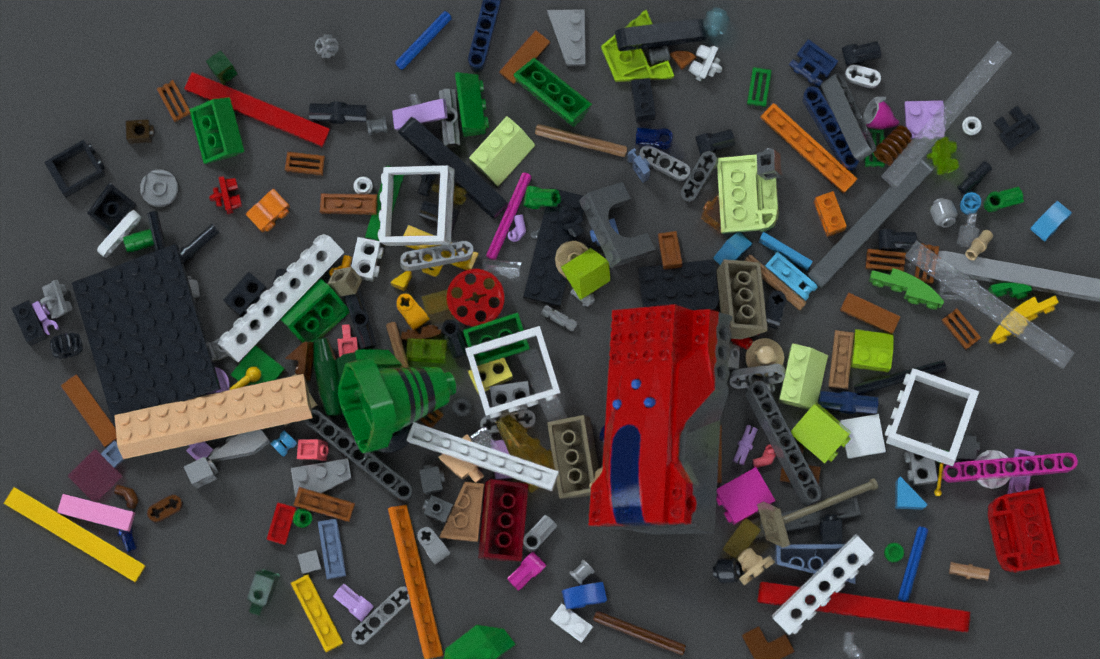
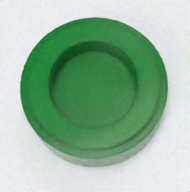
M890 543L884 549V556L889 562L896 563L903 558L904 549L898 543Z

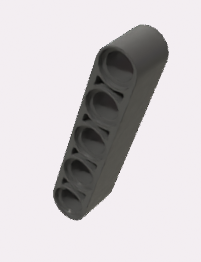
M836 73L824 81L821 87L853 156L857 160L862 161L876 151V145L842 75Z

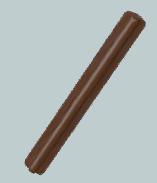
M597 611L593 618L595 622L679 655H683L686 646L684 644Z

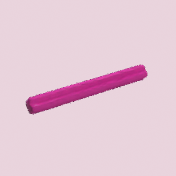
M522 173L486 254L487 258L491 260H496L526 192V188L530 183L531 175L528 173Z

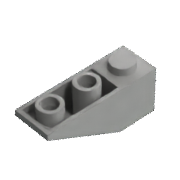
M261 429L241 433L237 436L232 435L225 441L226 444L220 448L218 446L211 451L209 459L212 462L254 455L268 445L270 441Z

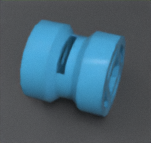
M973 192L964 195L960 202L961 211L966 215L976 213L981 205L980 196Z
M285 430L280 433V437L277 440L274 439L270 443L283 457L288 454L290 448H294L297 445L296 441Z

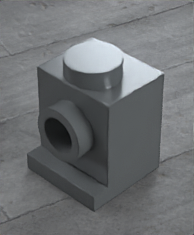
M771 148L757 153V174L765 180L783 177L781 172V154Z

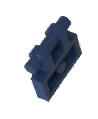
M808 39L796 55L802 60L798 63L793 59L789 66L794 69L795 73H800L807 78L810 84L814 83L820 87L823 81L818 76L821 73L827 78L838 64V60ZM809 64L815 71L811 73L804 66Z

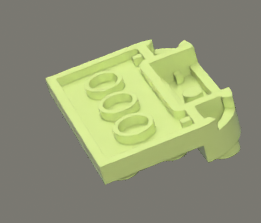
M757 155L718 158L717 171L721 233L764 232L773 228L779 216L777 178L765 180L757 174Z

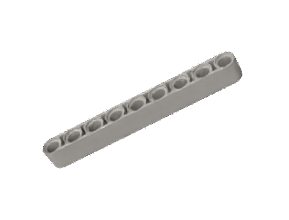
M949 251L938 252L936 271L939 273L998 284L1020 283L1031 286L1032 290L1100 302V279L977 257L976 260H969L965 254Z

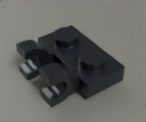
M1018 105L1009 111L1012 118L1017 121L1015 124L1009 126L1003 116L994 122L995 126L1002 131L998 137L1009 151L1040 129L1031 114L1029 113L1025 116Z

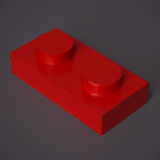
M277 502L266 540L286 545L296 507Z

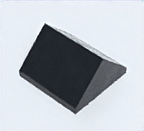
M109 183L87 214L91 220L111 233L137 204Z

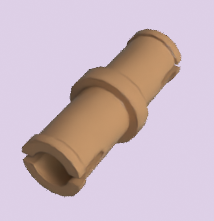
M951 562L949 574L965 576L966 579L975 578L988 581L990 569L974 567L973 564L963 565Z

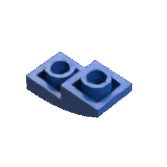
M603 582L562 590L566 610L583 608L586 605L605 603L607 601Z

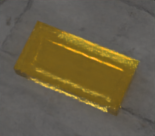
M745 518L723 550L737 559L741 552L750 547L762 529Z

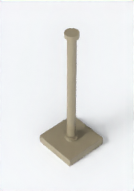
M874 478L870 479L868 483L783 517L779 508L766 502L757 504L766 540L782 548L789 546L790 543L784 524L871 489L876 490L878 489L877 481Z

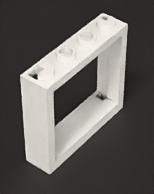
M449 166L384 167L381 175L383 187L380 193L382 205L379 212V220L381 222L378 231L379 242L386 246L451 245L455 170ZM440 174L437 236H391L394 175Z
M540 326L465 349L485 416L490 415V418L502 415L501 411L509 410V413L520 410L521 405L527 404L530 407L539 404L538 400L545 398L546 401L557 398L556 394H560ZM536 336L553 389L490 408L474 355Z
M912 368L911 374L907 373L903 382L906 385L905 391L900 390L897 399L900 402L899 408L894 407L891 416L894 419L893 425L888 424L885 433L888 436L886 443L953 467L979 391ZM914 380L967 398L949 452L896 434Z

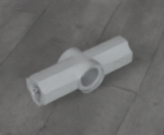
M449 88L439 91V99L443 98L446 100L447 115L455 117L451 122L441 119L443 143L448 148L460 146L456 93L455 89Z

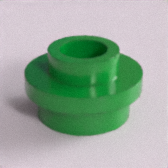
M300 508L293 515L294 524L300 528L307 527L312 521V515L307 509Z

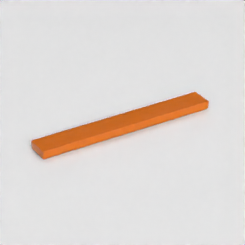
M407 505L388 508L424 659L443 656V651Z

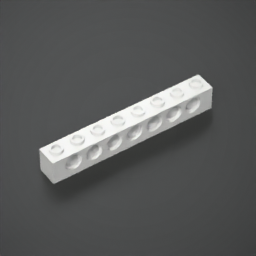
M323 234L316 237L313 241L314 244L300 254L299 260L296 263L290 264L287 272L274 281V285L270 290L264 291L260 296L261 299L256 304H252L247 309V313L234 322V327L220 337V341L217 344L233 360L239 362L344 253L330 236ZM322 251L321 259L317 260V253ZM308 264L309 271L304 274L303 268ZM295 278L296 284L291 287L290 281ZM282 292V299L277 301L278 293ZM269 305L270 310L264 315L263 310ZM256 319V326L250 328L251 321ZM242 333L243 339L237 342V336Z

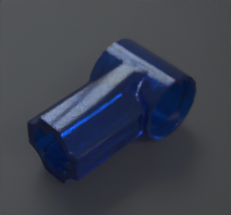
M637 128L635 144L668 149L673 145V134L666 128L660 130ZM666 135L670 140L664 143L660 141V137Z

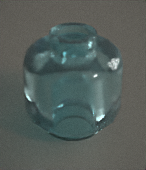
M713 8L707 11L703 23L707 34L713 37H718V34H725L730 17L727 15V11L720 8Z

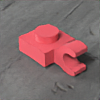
M350 324L342 325L343 338L337 339L339 357L358 350L357 337H351Z

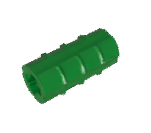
M150 229L123 236L128 253L154 246Z

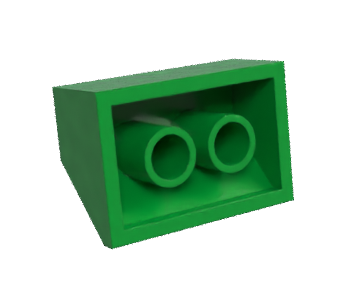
M456 72L455 78L463 137L486 134L485 128H489L488 117L483 115V110H486L485 98L481 99L480 93L484 92L483 80L479 81L476 74Z
M230 97L212 99L189 109L204 164L230 158L245 152Z
M320 278L280 320L301 343L313 342L325 336L349 313V309L333 289Z
M515 313L465 329L463 334L469 348L524 331L519 314ZM527 339L476 354L474 359L476 365L480 366L529 350L530 348Z

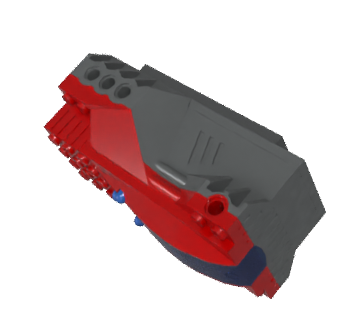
M678 305L612 310L603 470L591 485L589 526L631 530L650 535L715 533L720 419L729 394L726 382L730 376L728 361L731 356L729 341L732 337L730 321H732L733 316L711 309L691 310Z

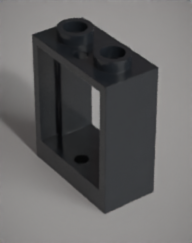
M84 139L44 162L65 198L105 176L102 171L105 169L100 159H95L93 154L96 151L91 143L86 144ZM85 150L97 171L68 187L56 167Z

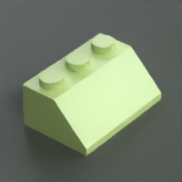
M506 116L469 157V162L499 187L536 145L515 122Z
M792 343L778 403L808 410L816 402L818 403L828 355L813 348Z

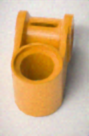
M401 294L397 298V309L412 330H417L430 320L411 295ZM402 300L405 302L409 301V307L401 306Z

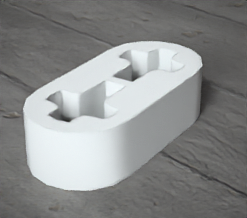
M850 65L845 72V78L848 82L863 87L876 88L881 81V75L878 71L859 65ZM853 70H856V74L861 76H855V78H852V75L850 73ZM871 75H874V79H876L877 81L870 83V79L868 78H870Z

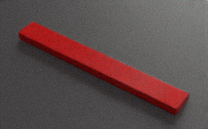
M194 72L191 73L184 88L185 91L207 100L230 97L234 111L320 147L324 146L330 132L329 128Z

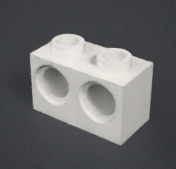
M358 237L351 267L362 280L373 282L374 277H378L380 266H377L378 258L382 259L384 248L381 247L379 241ZM367 247L375 249L371 255L365 254L364 250ZM368 265L371 268L368 273H362L360 271L361 267Z

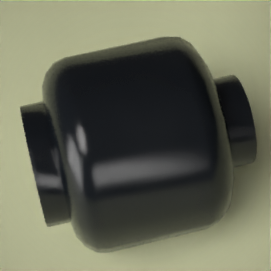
M734 557L718 559L716 566H713L714 578H718L721 584L737 582L743 573L742 565Z

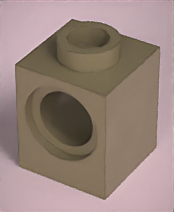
M352 267L334 270L328 285L338 297L356 294L362 279Z

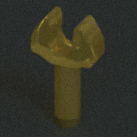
M434 184L432 191L439 193L440 185ZM458 186L454 187L453 203L462 205L467 199L464 197L466 191Z

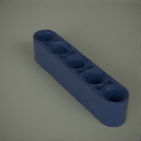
M483 0L468 56L469 67L474 72L482 71L486 65L502 0ZM492 5L495 7V10L490 12L486 10V7ZM483 23H489L491 27L489 29H483L481 25ZM480 40L486 42V45L483 47H479L476 44ZM479 58L482 62L475 65L472 63V60Z
M814 86L808 87L803 95L805 107L837 161L849 172L855 170L859 160L853 156L834 113L821 91ZM814 94L817 99L809 100L807 95ZM824 110L826 115L823 117L819 116L816 111ZM829 125L833 126L836 131L833 133L828 132L826 127ZM843 142L845 144V148L840 149L836 146L835 143ZM852 158L855 163L853 165H849L846 163L845 159Z

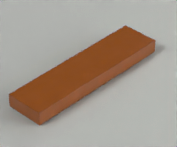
M74 375L63 383L61 387L106 448L114 440L116 441V428L78 375Z

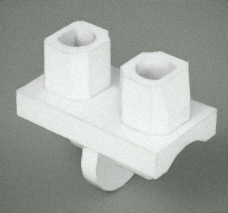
M703 45L698 47L696 55L704 60L702 64L693 61L689 68V71L696 75V80L701 81L705 79L707 73L713 77L715 72L720 73L722 71V67L718 65L720 62L719 58H715L714 62H712L718 50L717 47L712 46L709 48Z

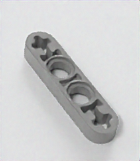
M461 241L451 243V245H440L408 251L401 255L400 266L405 271H414L466 261L473 255V246L470 242ZM462 248H465V250L468 251L467 254H464V252L461 251ZM449 251L451 256L444 258L441 256V252ZM429 254L433 259L426 262L422 259V256ZM406 259L412 261V264H408V262H406Z
M399 587L353 630L351 636L356 644H366L410 603L409 594H407L408 599L406 601L402 599L398 602L401 604L399 608L391 600L393 597L397 600L400 597V591L408 592L407 587ZM389 603L395 607V611L390 615L384 612V606ZM373 617L380 619L381 623L377 628H372L369 624L370 619ZM366 624L368 629L373 631V633L369 634V632L367 631L364 634L365 639L363 641L361 639L357 641L356 633L358 631L362 633L365 630V628L362 626Z

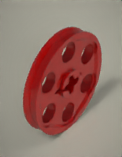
M469 269L461 272L452 280L447 290V305L451 314L458 321L468 326H478L493 321L500 314L504 305V290L500 281L493 274L482 269ZM469 273L474 274L476 277V281L472 285L465 282V276ZM487 278H491L494 281V287L489 290L483 285ZM453 288H461L462 296L460 298L452 296L451 291ZM473 292H476L477 295L486 294V296L478 299V303H475L474 300L465 301V299L473 296ZM491 297L499 299L500 304L498 307L492 308L489 306V299ZM459 306L467 308L466 316H458L456 311ZM480 310L486 313V319L482 322L477 321L475 318L476 312Z

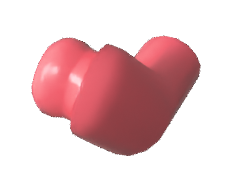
M771 444L766 446L762 457L752 459L754 468L773 463L776 454Z

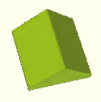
M591 248L561 266L562 271L580 300L610 281L609 262Z

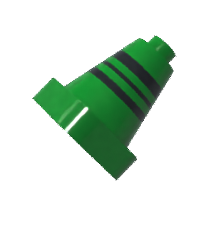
M370 357L346 363L338 386V398L342 412L358 448L364 454L387 448L393 433L447 405L450 395L456 393V383L453 375L450 372L444 373L439 367L378 368Z

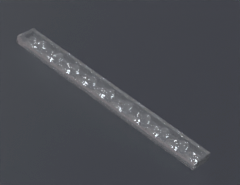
M997 41L881 177L896 189L1012 52Z
M917 240L905 255L906 259L1062 370L1074 355L1072 350Z

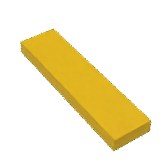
M307 574L293 581L291 585L325 652L327 653L344 644L309 575Z

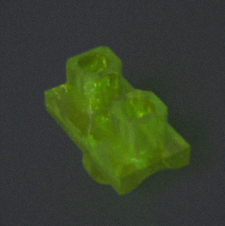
M942 137L941 140L935 141L932 153L927 154V159L933 160V165L937 166L938 175H944L959 168L957 159H950V153H955L957 150L956 142L949 141L948 137Z

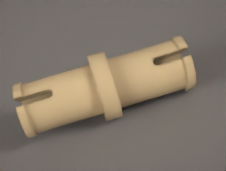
M984 230L978 238L973 240L972 246L966 251V257L969 260H976L977 256L986 250L987 244L993 238L992 232Z

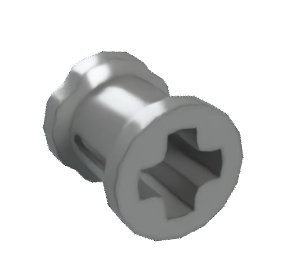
M582 560L581 564L574 571H570L569 574L577 583L582 585L583 580L595 571L585 560Z

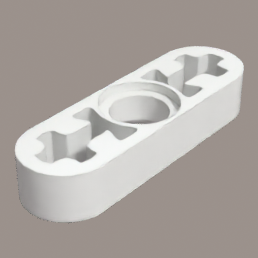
M134 210L129 212L100 244L97 252L104 258L108 257L123 241V236H127L137 226L142 217Z

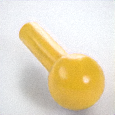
M257 367L248 368L246 376L229 388V390L244 387L249 382L258 381L261 377L260 369Z

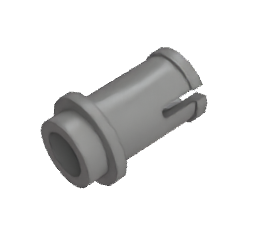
M574 289L570 292V294L583 303L582 306L584 307L587 306L589 308L595 301L593 294H589L580 300Z

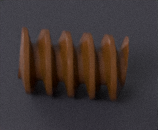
M903 125L897 126L886 139L877 145L876 151L873 152L875 157L887 165H892L894 161L898 160L899 156L903 155V152L908 150V147L913 145L910 130Z

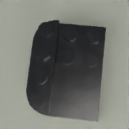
M714 259L684 262L682 267L664 270L663 265L638 268L643 307L678 305L691 310H716L719 303Z

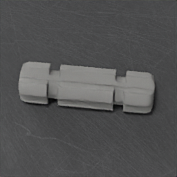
M548 305L541 312L543 316L550 317V320L563 327L565 325L570 331H574L577 326V321L568 319V316L557 310L553 311V308Z

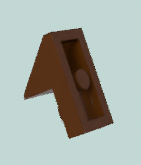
M303 342L285 359L298 360L295 369L296 375L304 374L305 380L311 381L314 357L313 342Z

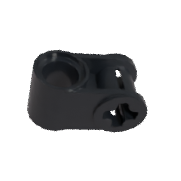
M781 291L772 292L765 306L767 326L777 330L786 303V296ZM776 296H778L779 301H781L778 303V305L774 304L775 301L773 300Z

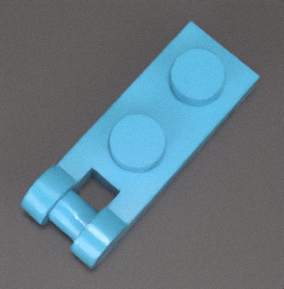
M779 252L765 265L768 270L805 301L809 298L808 295L818 288L811 279ZM802 282L806 285L803 290L799 287Z

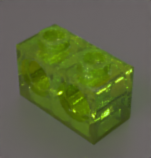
M408 338L407 361L446 363V340Z

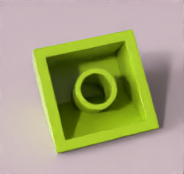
M855 329L850 367L888 373L892 364L893 335Z

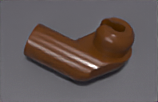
M117 484L114 494L124 496L127 502L126 506L129 509L136 508L139 501L136 492L132 488Z

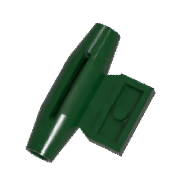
M329 338L317 339L313 341V351L319 395L327 417L342 414V409L338 398V386L345 364L356 361L355 352L343 354L336 360Z

